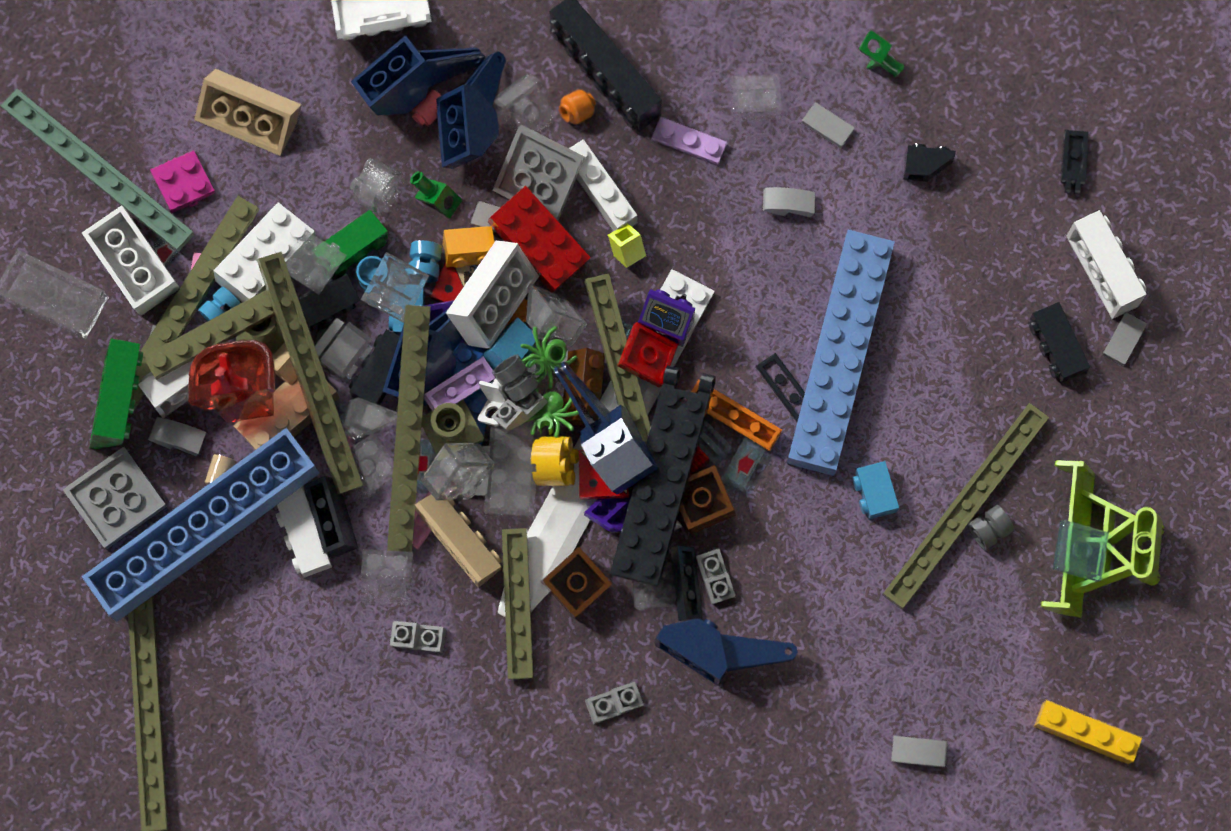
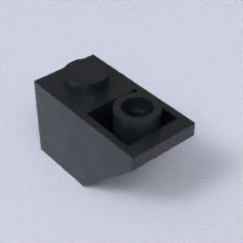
M918 143L912 146L908 145L905 154L903 179L921 182L929 181L953 163L956 151L944 146L928 148L926 145Z

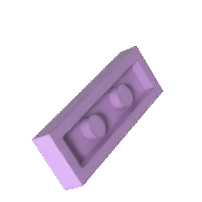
M660 117L652 136V140L716 165L719 164L727 145L726 141Z
M483 356L425 393L424 399L432 411L443 403L457 404L480 389V381L489 383L494 380L493 370Z

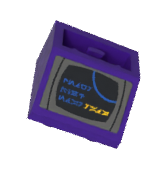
M650 289L638 323L683 347L694 323L695 307H692V303L687 300L671 298L663 290L657 289L654 291Z

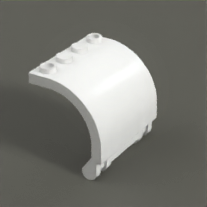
M331 0L338 39L351 40L356 38L357 35L363 34L373 36L379 34L380 31H399L406 26L421 27L431 22L427 0Z

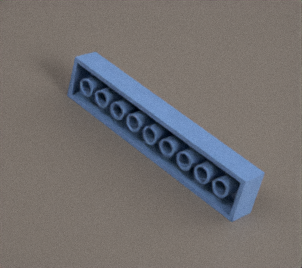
M847 230L787 464L832 476L835 475L895 241Z
M285 428L91 569L82 578L108 615L118 622L319 475L320 472L288 429Z

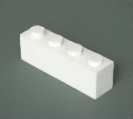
M584 139L570 147L569 149L585 156L576 178L613 231L627 223L631 227L637 224V214Z
M302 486L277 505L279 513L276 514V518L280 528L285 526L288 534L284 536V540L288 550L293 549L296 557L292 559L294 568L297 573L301 572L305 578L332 568L329 556L323 553L309 501Z

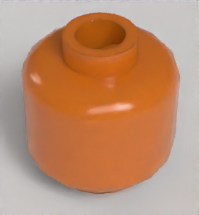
M575 90L561 99L559 106L560 115L566 122L577 125L594 115L595 99L584 90Z

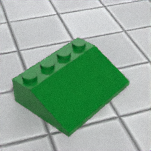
M110 338L89 446L91 449L122 445L124 438H129L131 424L127 423L128 414H133L135 400L131 399L132 390H137L139 376L135 375L136 366L141 367L144 352L139 351V343Z

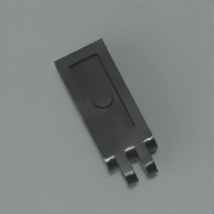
M1065 130L1063 133L1060 183L1065 184V193H1070L1071 184L1074 185V194H1080L1081 185L1085 186L1089 132Z

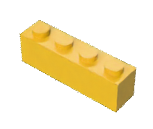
M1048 700L1042 703L1034 724L1035 728L1126 764L1134 762L1142 740L1139 736Z

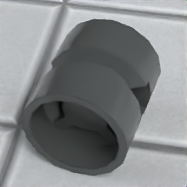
M513 355L505 359L492 372L500 385H506L504 391L513 402L529 395L538 385V381L530 371H525L526 365L519 355Z
M998 505L985 512V518L979 516L968 524L971 535L985 551L998 543L997 538L1004 539L1015 531L1010 518Z

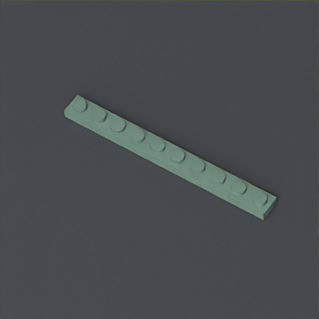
M18 89L3 102L1 107L4 111L118 204L123 206L177 252L194 236L192 230Z

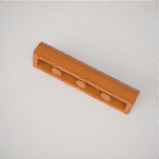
M699 379L692 389V393L698 394ZM714 389L707 414L768 451H771L780 437L782 429Z

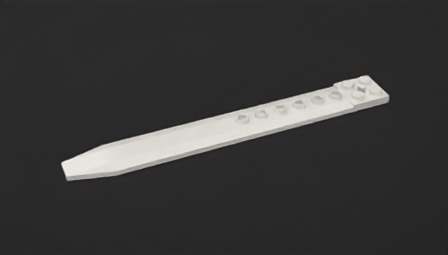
M671 269L660 290L667 292L673 299L685 296L686 300L692 303V307H695L694 323L683 347L678 345L671 366L674 367L710 302L714 290ZM637 377L648 415L662 387L658 388ZM610 381L600 400L609 411L618 407L612 381ZM581 436L574 447V449H578V452L579 450H583L581 446ZM579 461L577 464H574L575 484L553 486L527 532L531 612L550 592L541 583V580L575 550L590 522V519L584 516V512L598 500H580ZM503 590L498 614L505 617V596Z

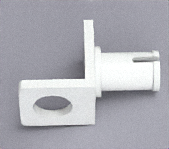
M496 378L492 384L480 381L479 386L488 400L477 419L481 423L498 427L500 424L493 418H487V413L493 408L499 409L508 399L504 392L506 385H500Z

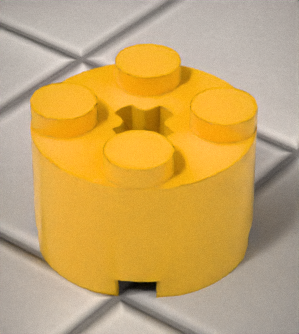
M546 436L535 439L531 452V464H536V472H532L535 484L537 486L574 485V464H577L579 461L578 449H573L572 438L567 436H559L558 438Z

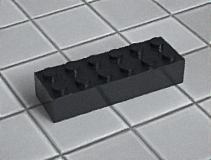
M563 0L549 11V24L551 28L549 31L552 37L557 42L561 40L564 43V49L571 59L576 58L580 62L579 68L586 76L591 75L595 80L594 85L601 94L605 92L608 95L610 105L615 111L620 110L625 117L623 119L629 128L635 127L640 132L661 116L662 99L577 0Z

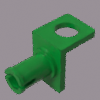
M873 31L867 33L859 47V51L871 59L867 69L871 70L881 66L894 77H897L903 70L904 64L888 54L892 44ZM870 40H876L880 45V48L875 53L871 52L868 48Z
M420 171L415 172L410 178L411 184L419 189L415 196L417 200L434 205L443 215L451 218L462 202V199L447 184L428 179ZM451 196L453 204L449 209H445L444 200L446 197Z

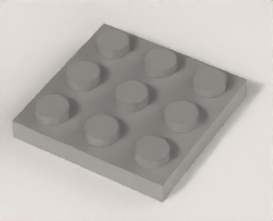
M521 125L517 129L493 191L511 199L524 186H527L558 221L585 156Z
M122 447L63 489L105 549L111 547L167 507L125 447Z

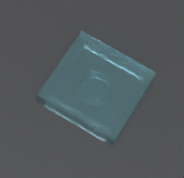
M1067 520L1060 521L1053 570L1096 582L1101 581L1109 532Z

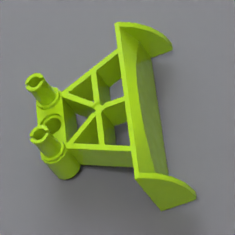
M1056 460L1055 466L1073 474L1061 602L1042 601L1041 607L1054 613L1082 618L1083 597L1086 592L1132 575L1148 585L1158 584L1160 581L1158 570L1161 536L1164 533L1162 529H1165L1161 517L1149 507L1141 508L1136 515H1133L1093 495L1095 473L1084 461ZM1092 502L1105 508L1103 538H1089ZM1115 515L1126 519L1124 523L1114 529ZM1134 531L1130 564L1113 545ZM1147 540H1151V547L1147 550H1142V544ZM1088 547L1102 548L1099 575L1085 580ZM1112 553L1125 566L1110 571Z

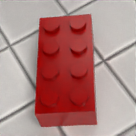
M524 186L490 216L488 220L490 226L505 242L518 243L539 275L538 279L551 293L557 290L591 258L527 186Z

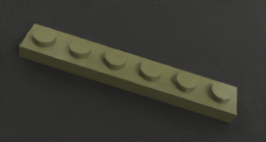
M267 289L144 356L143 358L155 379L157 380L273 317L275 312Z
M527 528L502 529L508 679L534 678Z

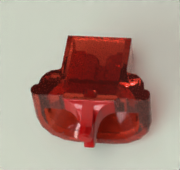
M245 339L215 344L197 354L191 363L189 371L188 403L190 405H196L202 409H215L227 423L274 416L275 363L273 354L266 344L257 340Z

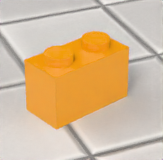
M492 226L444 230L443 248L446 267L462 268L469 265H479L495 243Z

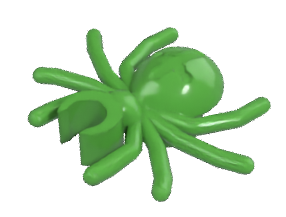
M554 326L545 335L541 347L537 327H533V335L538 350L528 344H521V348L535 353L527 356L522 361L526 363L527 368H531L534 364L536 365V371L532 374L540 375L536 379L538 383L546 376L548 371V388L552 389V371L554 372V368L557 366L559 368L562 367L561 362L565 359L567 352L566 344L560 339L550 340L546 344L550 335L557 330V327ZM573 356L565 362L570 365L577 359V356Z
M552 391L543 395L548 402L542 409L526 421L529 422L536 419L530 431L531 435L535 434L537 425L540 434L544 426H549V434L551 435L555 430L554 437L558 438L560 433L559 422L573 431L574 427L563 418L576 416L579 413L578 411L564 413L572 404L571 398L569 397V401L562 409L564 402L562 396Z

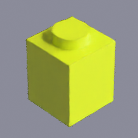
M628 223L608 235L614 257L626 268L646 257L641 235Z

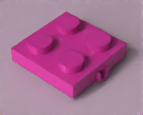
M194 150L150 169L171 213L187 206L193 207L198 204V201L215 193Z

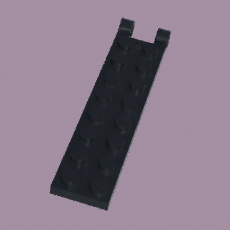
M669 365L664 372L662 389L646 442V446L658 469L634 485L610 570L611 576L657 587L660 585L716 383V376L703 373L699 382L698 394L676 389L681 369ZM682 398L687 399L685 404L680 403Z

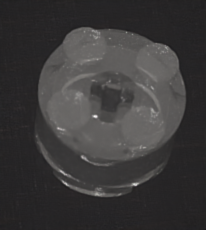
M369 158L365 162L360 176L355 177L350 185V190L353 191V200L379 216L382 215V211L387 213L401 193L398 187L399 183L404 184V174L380 160Z

